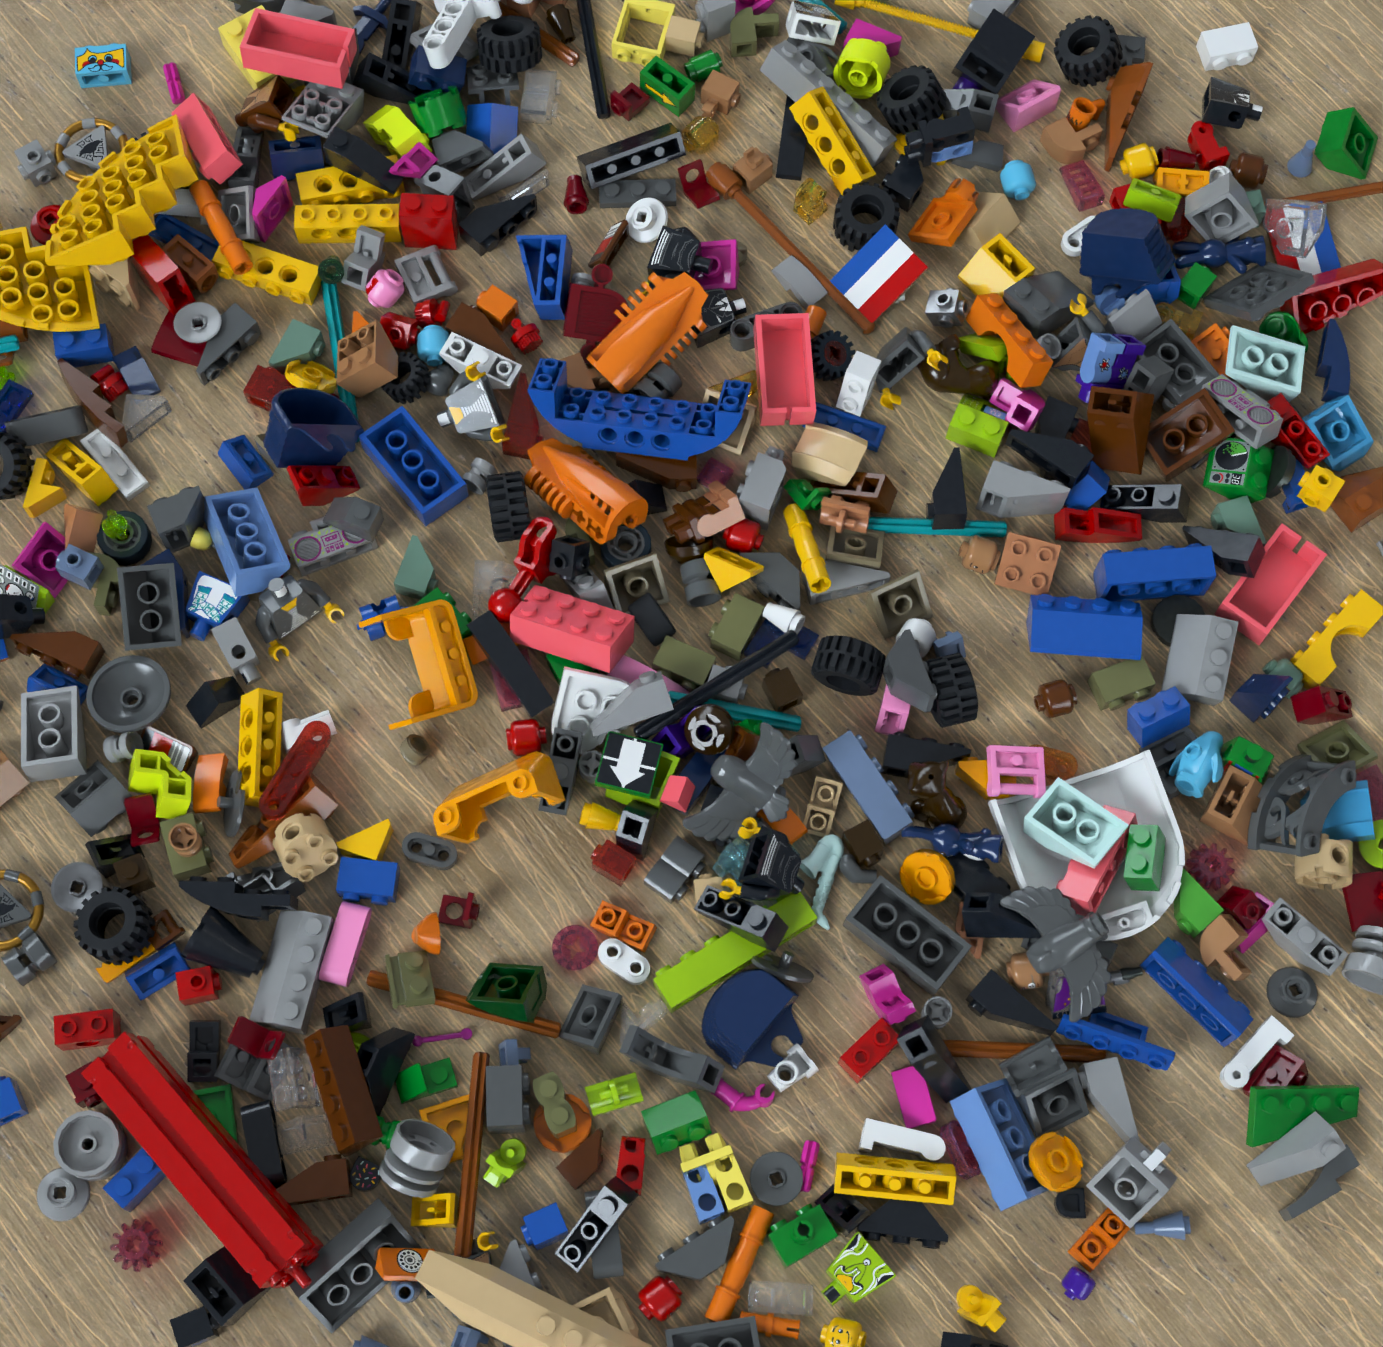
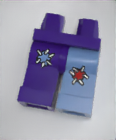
M1092 332L1081 364L1080 374H1077L1075 379L1081 385L1078 398L1085 403H1089L1091 386L1123 390L1137 355L1143 356L1146 345L1132 335H1111L1109 333Z

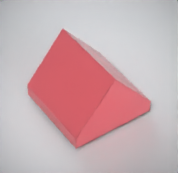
M670 775L660 802L685 813L696 786L688 777Z

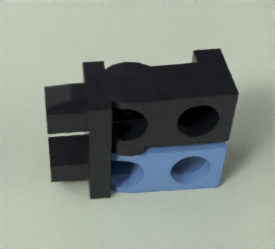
M968 106L959 108L955 117L944 120L932 119L928 123L926 120L919 121L917 130L907 132L905 134L907 146H904V153L908 164L921 161L923 167L931 165V162H941L972 154L975 125Z

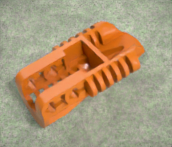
M652 272L648 276V280L655 287L652 289L643 282L641 286L648 294L645 296L639 289H636L634 293L641 301L638 303L631 295L627 298L634 306L633 310L624 302L620 305L628 313L626 317L617 309L613 312L621 322L586 357L621 394H626L659 360L670 366V361L664 355L668 353L675 360L678 356L670 348L674 346L680 353L685 350L677 342L679 339L687 346L691 344L684 335L686 332L694 339L698 337L691 329L693 325L701 333L708 327L703 322L701 307L708 295L699 282L687 273L683 272L671 279L658 276Z
M551 438L538 442L528 449L532 468L524 477L525 485L533 490L535 494L539 495L562 518H570L597 543L604 544L614 539L618 526L622 523L626 527L633 529L645 522L648 513L647 501L627 483L613 476L610 471L606 470L603 465H600L581 446L573 447Z

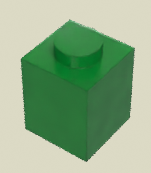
M1195 262L1181 280L1179 297L1177 299L1195 310L1212 289L1217 276L1208 267L1201 266Z

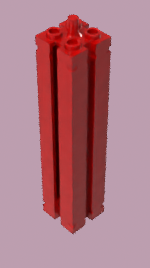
M124 1031L107 1047L109 1051L103 1057H97L81 1073L83 1077L92 1083V1088L242 1268L252 1275V1280L259 1288H269L270 1286L271 1288H286L295 1280L303 1289L308 1287L312 1283V1279L300 1265L303 1264L307 1267L318 1258V1251L324 1246L317 1236L311 1233L312 1230L251 1161L249 1156L164 1056L154 1048L153 1043L147 1037L140 1035L136 1037L133 1033Z

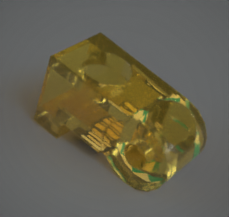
M808 178L796 191L793 211L808 225L812 224L827 211L828 205L823 201L827 191L814 179Z
M1161 302L1155 305L1163 322L1162 325L1172 319L1189 340H1193L1203 312L1194 309L1192 315L1180 310H1175L1169 303Z

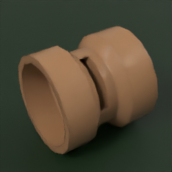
M179 823L170 830L168 840L180 856L192 857L201 850V836L191 824Z

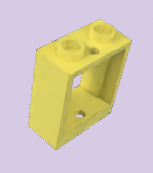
M625 0L612 40V58L618 59L621 62L641 64L644 67L655 56L663 60L666 51L665 36L671 16H675V4L658 0ZM630 18L664 25L657 50L623 43Z

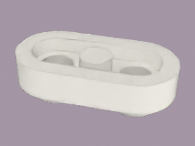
M1095 216L1087 217L1064 233L1061 248L1065 254L1072 257L1080 256L1082 252V232ZM1074 243L1077 247H1073L1070 244Z
M615 938L607 939L601 943L598 949V957L601 964L632 985H640L649 978L650 964L645 957ZM610 948H615L618 954L610 957L607 951ZM638 964L641 966V971L633 973L630 970L631 966Z

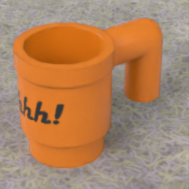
M1083 97L1074 99L1066 118L1075 132L1087 128L1091 120H1098L1105 107V100L1097 99L1091 101Z

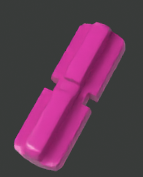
M174 62L164 64L163 70L172 103L177 105L186 100L178 68Z
M806 1140L804 1142L800 1160L803 1174V1184L800 1190L802 1192H809L811 1190L815 1171L813 1166L816 1165L820 1144L815 1141Z

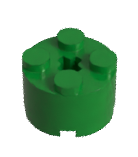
M448 86L449 92L444 93L439 88L415 97V102H408L415 124L421 133L428 134L430 138L442 134V129L449 126L455 129L466 125L465 118L467 115L457 86Z

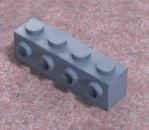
M849 730L822 749L885 845L899 837L904 828L914 826L912 818L915 815L906 802L901 805L896 797L899 792L891 780L887 782L880 774L884 770L875 757L870 759L864 750L868 746L859 734L854 736L851 730Z

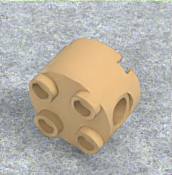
M299 813L286 818L277 826L275 830L276 837L273 840V846L285 872L292 877L298 878L301 882L311 881L315 876L325 872L338 861L337 846L324 819L313 813H310L311 816H304L303 813Z
M1321 833L1319 853L1304 857L1295 855L1294 876L1296 883L1306 888L1324 890V884H1332V889H1340L1352 884L1353 842L1345 839H1329V835Z

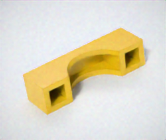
M1362 589L1355 597L1350 593L1339 605L1343 610L1338 615L1333 612L1323 623L1327 628L1322 633L1316 631L1306 642L1310 647L1305 652L1300 649L1290 660L1302 672L1303 687L1307 690L1321 685L1337 667L1331 655L1333 638L1346 634L1363 638L1383 616V606Z

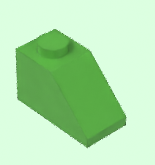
M1183 869L1180 881L1181 886L1174 899V918L1178 921L1177 925L1183 933L1195 938L1224 909Z

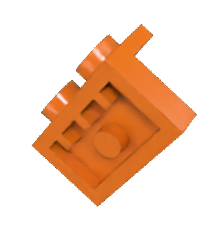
M1214 323L1191 342L1219 375L1224 374L1230 379L1231 377L1225 374L1230 332L1226 326L1220 329L1217 323Z

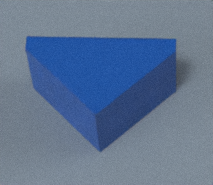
M1092 461L1078 482L1070 489L1064 505L1067 508L1086 511L1107 493L1110 477Z

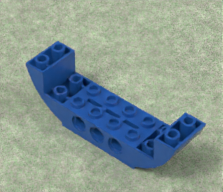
M540 358L527 390L533 404L541 415L564 435L582 443V448L688 461L689 456L701 454L717 447L734 432L743 416L752 383L740 380H725L718 404L688 402L686 400H671L660 397L567 387L566 361Z

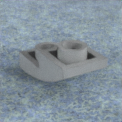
M792 255L771 270L786 292L791 289L805 310L809 305L815 304L828 293L817 278Z

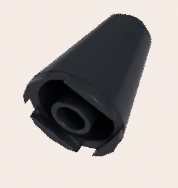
M211 906L201 919L197 929L193 932L181 955L187 960L207 966L210 965L213 968L250 978L252 973L257 976L266 960L262 959L264 952L217 909Z

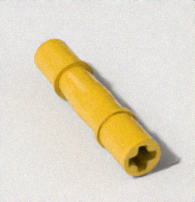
M797 503L790 504L785 507L783 515L788 526L789 536L794 540L797 554L802 562V572L805 574L812 592H825L830 588L831 580L825 567V560L820 556L818 545L812 534V525L808 521L805 510H801Z

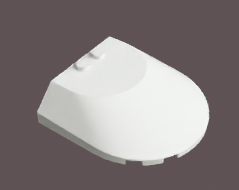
M1150 750L1143 751L1116 764L1064 780L1102 807L1103 805H1108L1135 813L1138 825H1158L1166 838L1160 891L1131 890L1123 878L1125 856L1096 910L1104 919L1109 929V933H1107L1108 938L1104 941L1127 938L1150 927L1161 918L1173 903L1181 886L1183 866H1185L1183 839ZM1016 795L1004 799H993L988 802L999 834L1004 836L1003 846L1020 890H1023L1026 886L1036 889L1039 887H1046L1049 890L1056 889L1058 882L1063 880L1068 872V864L1071 858L1047 849L1023 832L1024 817L1040 800V798H1033V795ZM1077 914L1080 919L1085 917Z

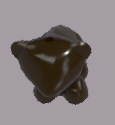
M952 334L943 339L939 344H935L936 351L948 358V364L942 360L938 362L940 371H937L927 363L928 356L917 365L926 385L940 393H971L981 396L985 400H990L999 383L1000 365L997 362L987 360L968 368L961 363L958 358L960 355L958 349L961 346V342L956 334Z
M947 760L942 763L936 761L912 762L909 765L907 781L909 795L919 798L911 802L910 809L915 815L914 818L924 822V827L934 829L940 824H951L959 829L967 817V808L963 800L955 797L946 786V772L949 767V761Z

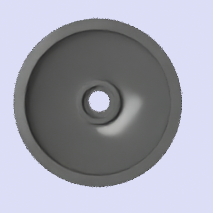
M138 655L119 657L102 666L91 679L87 689V706L95 721L105 729L118 733L136 732L152 725L165 712L171 698V684L165 670L154 660ZM138 700L135 704L130 705L131 701Z

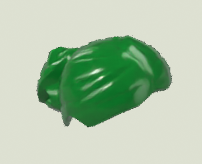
M1280 310L1272 312L1265 317L1259 326V333L1305 346V353L1308 351V338L1301 331L1296 319L1288 312Z

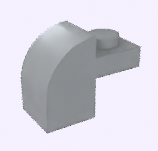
M363 225L357 229L354 252L344 261L341 283L364 292L366 291L365 286L374 274L381 270L386 254V252L382 251L385 238L384 233Z

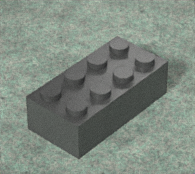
M881 875L848 914L843 923V927L933 997L972 947V945Z

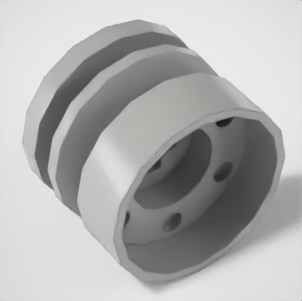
M1362 925L1357 929L1356 939L1352 942V948L1355 952L1347 955L1341 972L1354 985L1383 995V928Z
M416 1119L402 1120L396 1126L390 1141V1148L386 1150L384 1159L380 1164L379 1174L384 1182L400 1193L412 1197H431L437 1192L439 1183L443 1179L444 1169L449 1165L455 1151V1142L448 1133L434 1124Z

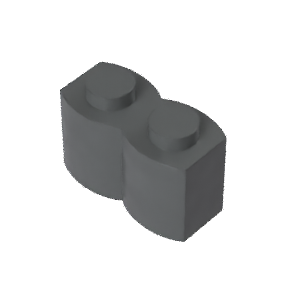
M677 835L645 877L644 885L670 904L675 899L680 901L689 889L686 885L692 877L697 879L706 867V864L703 863L705 855Z

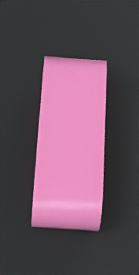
M342 901L321 963L319 980L344 987L349 986L369 925L372 908Z

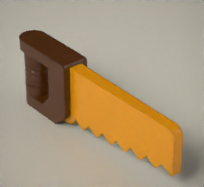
M168 909L161 911L153 917L155 919V926H152L151 929L155 931L154 937H149L148 941L151 943L149 948L144 947L141 950L144 953L139 958L136 955L133 956V962L128 964L124 961L122 965H114L113 963L109 965L103 962L101 968H96L104 982L110 983L155 951H160L186 932L183 927L177 925ZM160 922L165 925L170 933L164 939H162L157 931Z

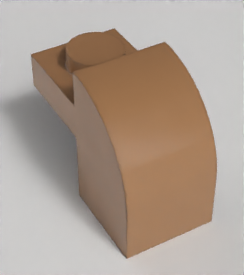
M1064 117L1043 128L1040 142L1054 160L1063 164H1078L1082 162L1085 151H1090L1099 144L1103 130L1097 122L1075 132L1067 118Z
M580 352L560 359L567 363V387L596 391L598 388L605 389L612 385L596 368L587 369Z
M1220 914L1205 929L1200 940V954L1207 967L1220 964L1219 969L1225 977L1230 980L1240 981L1245 980L1252 972L1233 950L1249 935L1231 914Z

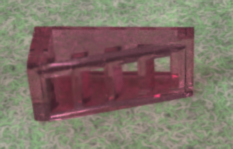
M1084 160L1060 167L1059 171L1079 212L1103 204L1105 194ZM1080 169L1081 171L1073 175L1069 173L1071 171ZM1080 177H1084L1083 180L1075 182L1074 180ZM1087 184L1088 186L1081 189L1079 188V186ZM1091 192V194L1086 195V196H1084V194H1083V193Z

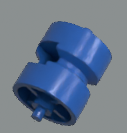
M396 595L381 600L378 606L372 603L360 607L359 610L363 619L360 621L404 608L399 605ZM383 622L362 628L359 627V624L356 625L358 630L362 628L364 631L367 630L371 641L386 635Z

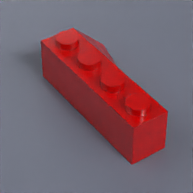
M1373 258L1313 275L1315 283L1306 288L1302 294L1293 296L1285 301L1280 310L1291 314L1298 322L1301 331L1305 334L1312 330L1317 331L1325 327L1324 324L1330 318L1335 319L1337 317L1340 319L1347 315L1349 310L1357 306L1362 307L1383 295V263Z

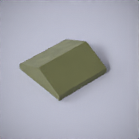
M1344 720L1297 744L1300 753L1311 755L1312 761L1340 764L1347 760H1354L1356 770L1378 759V754Z

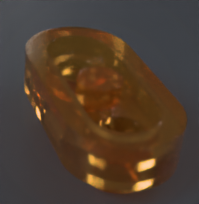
M1037 744L1029 746L1043 747L1046 778L1056 780L1059 777L1064 781L1074 777L1078 769V763L1072 754ZM1064 765L1067 771L1061 772L1057 766Z

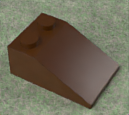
M1203 388L1150 423L1145 452L1165 481L1168 482L1194 465L1235 433V430L1206 388Z

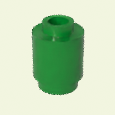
M711 49L689 58L688 62L684 63L688 79L698 83L706 80L712 70L720 72V67H723L719 54L717 52L713 53Z

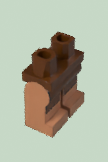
M716 480L708 485L710 492L695 500L688 499L682 504L677 503L671 506L674 514L663 519L665 528L671 536L675 535L680 544L691 539L700 544L705 541L704 536H712L745 519L737 495Z

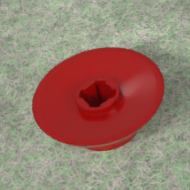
M48 205L41 208L31 220V234L36 241L43 245H46V242L51 239L52 233L50 228L52 224H57L59 220L57 213L61 207L60 205Z

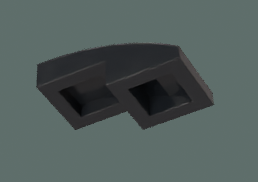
M191 1020L189 1022L190 1051L187 1053V1082H217L218 1078L214 1075L220 1063L221 1020Z

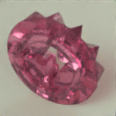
M571 925L557 933L553 940L552 952L558 965H561L568 971H581L591 966L596 958L598 943L596 937L589 929L580 925ZM579 937L580 948L587 952H577L573 959H571V950L567 946L574 945Z

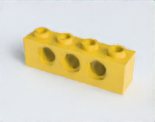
M824 86L809 91L789 107L795 121L802 128L809 144L814 148L821 164L826 168L841 195H843V191L846 188L852 190V185L857 183L859 186H862L863 182H867L876 175Z
M397 154L385 156L393 163L398 161ZM334 166L296 173L302 205L370 203L373 200L382 198H396L401 193H405L403 181L395 194H392Z
M399 204L295 205L294 230L298 244L355 243L357 229L361 225L384 233V242H402V230L399 220L400 206Z
M242 241L243 247L253 263V267L245 274L236 275L225 256L221 253V246H218L212 262L215 264L220 277L227 280L232 278L241 281L250 288L259 287L274 296L282 295L288 297L297 304H313L323 279L321 267ZM267 270H271V272L268 274H262ZM292 278L296 279L293 282H286L287 280Z
M257 688L241 696L238 771L242 772L239 790H245L244 805L262 808L279 801L283 693Z
M836 1153L834 1193L945 1205L954 1204L956 1185L954 1164Z

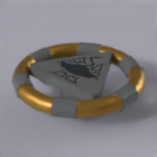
M10 869L0 870V880L20 883L28 890L33 905V914L0 884V928L30 920L29 924L17 936L0 941V952L21 946L23 940L38 930L44 915V900L38 885L26 874Z

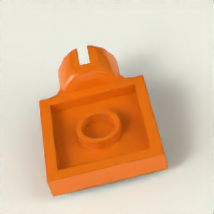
M957 178L950 184L943 197H934L908 233L911 242L952 247L978 210L975 202L978 199L979 193L973 194L975 192V185L964 178L962 181L960 178Z

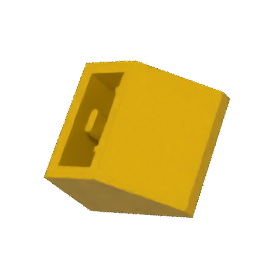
M999 233L978 250L959 273L958 278L976 297L982 294L998 293L1003 298L1004 290L1022 278L1033 276L1035 267Z

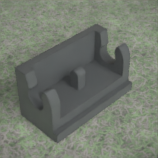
M1050 1036L999 1063L1003 1075L1010 1084L1016 1098L1068 1070Z

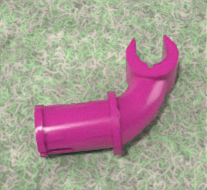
M721 1078L715 1094H711L730 1107L729 1111L732 1113L733 1111H751L759 1107H769L774 1100L775 1091L767 1098L760 1097V1093L765 1088V1084H761L756 1088L754 1095L747 1097L744 1092L740 1094Z

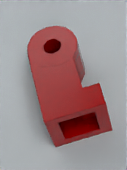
M1202 120L1192 125L1187 139L1192 154L1196 155V163L1200 171H1210L1217 166H1226L1230 156L1227 147L1219 148L1213 136V126L1202 122Z
M622 1136L616 1176L638 1193V1196H641L646 1138Z

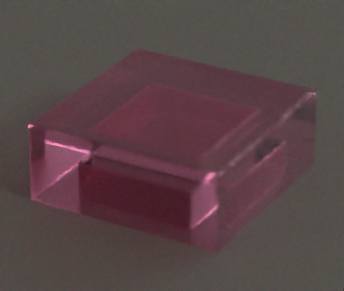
M711 457L697 476V482L708 489V485L716 480L726 486L734 470Z

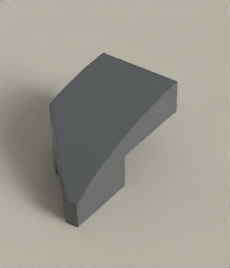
M979 140L973 144L972 154L953 158L951 164L967 169L977 165L998 172L1003 167L1004 145Z

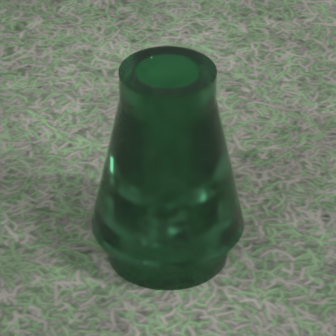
M331 255L320 263L318 275L325 283L335 284L342 280L344 267L337 256Z

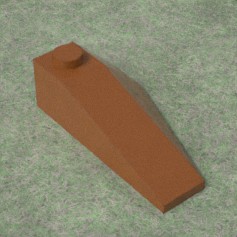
M1144 62L1120 67L1116 77L1112 76L1109 79L1106 90L1110 92L1106 104L1105 171H1110L1143 94L1154 63Z
M1383 466L1339 477L1345 482L1330 506L1351 533L1383 513Z
M303 763L279 786V801L272 803L271 806L267 805L262 808L261 812L263 814L257 825L249 826L229 852V856L237 869L275 850L273 846V840L276 837L275 830L286 818L299 813H303L304 816H311L310 813H313L326 820L333 815L335 809L339 806L332 793Z

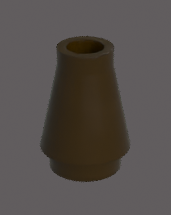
M557 4L546 11V20L561 42L568 44L574 41L576 37L569 9L565 8L564 4Z

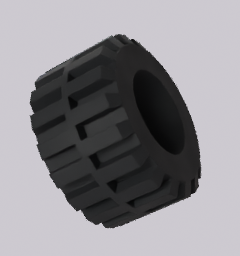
M513 15L501 16L497 19L488 20L477 29L480 64L486 70L501 74L518 73L531 69L540 63L542 59L540 27L531 18Z
M1089 15L1085 16V19L1082 20L1080 17L1075 19L1076 22L1073 24L1068 23L1066 29L1059 32L1060 38H1057L1054 43L1056 46L1054 48L1055 58L1065 78L1074 85L1080 83L1081 87H1086L1087 84L1096 86L1099 81L1102 83L1107 81L1106 77H1112L1115 74L1114 69H1119L1121 65L1120 60L1123 59V49L1114 27L1110 25L1108 20H1102L1100 16L1092 18ZM1097 47L1091 53L1080 56L1085 50Z
M914 65L910 68H903L900 72L894 73L890 79L884 82L885 85L879 90L880 94L877 95L876 99L878 101L877 106L891 129L903 135L917 130L919 121L926 120L928 123L932 119L939 118L943 114L942 110L947 105L945 103L947 101L946 93L930 68L922 65L919 67Z
M863 182V186H859L857 183L852 185V190L846 188L843 191V195L838 197L833 229H835L836 239L840 238V244L843 247L848 245V250L851 252L854 249L860 250L885 224L896 234L900 216L899 203H895L896 197L894 194L889 195V190L886 187L880 189V184L874 183V186H870L869 182ZM859 213H869L874 215L879 221L873 224H864L857 221L853 216Z
M0 432V455L4 463L3 472L0 476V500L15 498V495H21L25 492L22 487L29 486L30 481L28 479L33 472L31 471V466L35 465V460L30 459V455L33 454L31 449L25 448L27 443L24 440H19V436L8 434L7 432Z
M520 471L487 475L486 488L495 540L499 543L521 539L523 532L531 523L523 474Z
M826 636L819 643L811 674L817 681L835 691L854 696L874 695L881 681L886 656L880 650L862 640L847 636Z
M954 653L926 660L929 679L931 683L935 684L937 689V699L934 700L931 713L938 725L944 728L975 720L978 713L977 692L971 670L960 653Z
M113 886L112 890L108 887L102 888L101 893L94 891L91 893L92 898L90 900L85 898L82 902L84 907L82 910L77 909L75 914L79 918L73 924V927L77 929L74 935L80 941L78 944L81 948L109 965L111 963L122 965L123 961L128 964L133 962V956L136 955L139 958L144 954L141 950L144 947L149 948L151 944L148 941L149 937H154L155 931L151 929L152 926H155V919L151 917L153 912L146 906L145 902L130 891ZM124 913L125 922L120 932L111 938L105 939V928L108 922L114 916Z

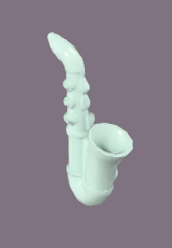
M833 834L825 835L820 839L810 855L801 860L799 867L812 879L816 878L818 872L822 873L817 881L819 887L815 890L813 906L811 908L817 916V923L826 930H829L830 926L822 912L834 882L835 872L844 853L842 839Z

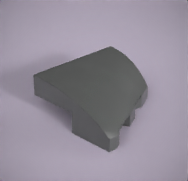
M281 862L274 863L269 867L259 866L252 868V873L236 876L232 872L226 875V877L235 878V882L244 886V889H258L262 891V894H272V890L280 889L290 891L289 895L298 897L306 892L303 883L298 878L286 873ZM270 910L269 915L275 912L276 910Z

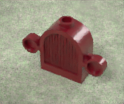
M597 264L593 267L591 277L595 282L594 286L571 282L569 286L562 335L586 340V343L582 345L579 351L586 364H591L586 357L597 346V341L601 342L621 322L613 312L617 309L625 317L628 315L620 306L624 302L629 307L624 297L614 290L605 288V285L610 283L613 278L612 269L606 264Z

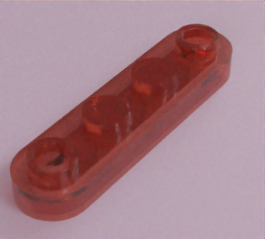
M312 721L303 728L259 799V808L265 818L269 820L281 819L292 806L331 743V731L326 723ZM315 736H322V739L319 741L313 740ZM273 804L279 805V808L276 810L269 809Z

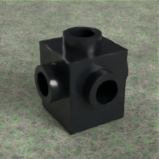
M570 535L553 539L549 555V571L560 574L559 577L566 580H574L576 576L586 574L590 564V541Z

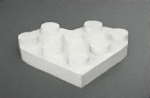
M564 666L552 715V735L555 727L582 732L581 754L594 749L598 744H602L608 732L593 737L590 723L630 683L620 678ZM630 725L613 730L612 732L621 733V730L627 729Z

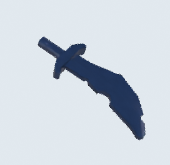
M380 0L374 9L367 5L353 7L355 16L362 17L352 27L357 28L360 54L365 46L364 42L368 41L378 27L387 31L388 20L383 13L390 6L392 0Z

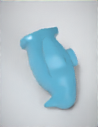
M1216 731L1204 733L1187 745L1175 758L1170 767L1169 775H1176L1174 784L1181 794L1195 798L1203 797L1204 789L1212 780L1215 783L1222 778L1224 768L1220 753L1223 746V736Z

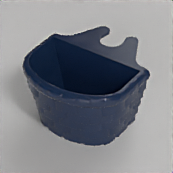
M1132 208L1107 210L1096 215L1082 232L1081 268L1079 271L1081 275L1092 279V295L1094 296L1102 294L1105 287L1113 284L1121 286V289L1115 293L1116 298L1119 299L1128 296L1143 286L1159 284L1175 263V256L1163 235V231H1161L1158 218L1151 212Z
M295 387L280 390L272 398L269 411L270 418L263 444L277 468H287L289 465L337 466L338 462L342 460L348 451H355V443L364 430L350 408L338 397L316 389Z
M750 969L735 974L717 988L707 1003L701 1024V1032L706 1041L705 1043L735 1070L745 1062H756L776 1067L784 1058L775 1054L772 1050L771 1043L775 1037L786 1036L793 1045L798 1043L801 1046L803 1043V1037L792 1015V1005L799 995L776 976L762 969Z

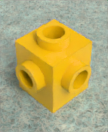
M1316 465L1311 473L1306 471L1297 484L1302 487L1297 497L1302 499L1306 505L1326 512L1345 481L1334 475L1331 470Z

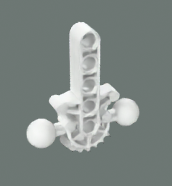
M433 0L436 10L440 14L422 43L430 66L434 69H442L451 63L477 18L490 16L491 19H497L501 17L502 12L499 6V1L501 0ZM513 0V1L516 2V3H518V4L523 5V4H530L533 0Z

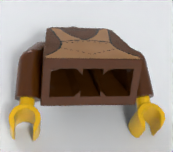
M280 75L274 76L248 94L241 112L235 115L236 123L240 127L249 126L255 133H260L264 130L276 133L283 131L287 141H295V134H299L298 126L288 122L281 123L283 122L282 116L291 106L294 96L298 97L306 86L302 85L292 89V86H289Z

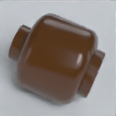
M1243 152L1238 156L1237 160H1231L1229 169L1232 172V176L1242 187L1255 189L1259 184L1263 185L1268 165L1265 164L1262 156Z
M1059 679L1040 685L1038 687V695L1034 696V703L1038 712L1042 711L1047 718H1055L1073 711L1074 705L1077 704V695L1072 684Z

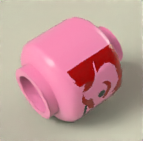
M392 269L378 270L365 286L368 301L377 308L393 307L405 291L403 278Z

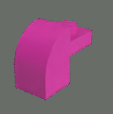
M1006 378L1000 379L989 401L1007 412L1005 420L1025 432H1029L1034 428L1045 407V401L1031 389L1026 391Z
M884 963L859 976L876 1014L890 1025L900 1023L916 1012L912 1001L902 993L894 972Z

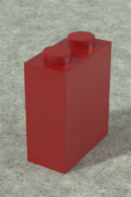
M401 193L399 220L405 247L426 248L431 245H437L439 249L457 250L459 226L454 196Z
M149 235L139 236L132 241L134 255L130 256V259L141 280L174 316L181 308L195 302L180 269Z

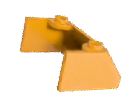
M442 599L380 614L358 623L359 627L362 628L383 622L386 633L391 639L396 641L408 639L423 692L414 694L409 700L408 708L411 718L388 725L390 730L468 708L476 703L478 691L455 612L448 601Z

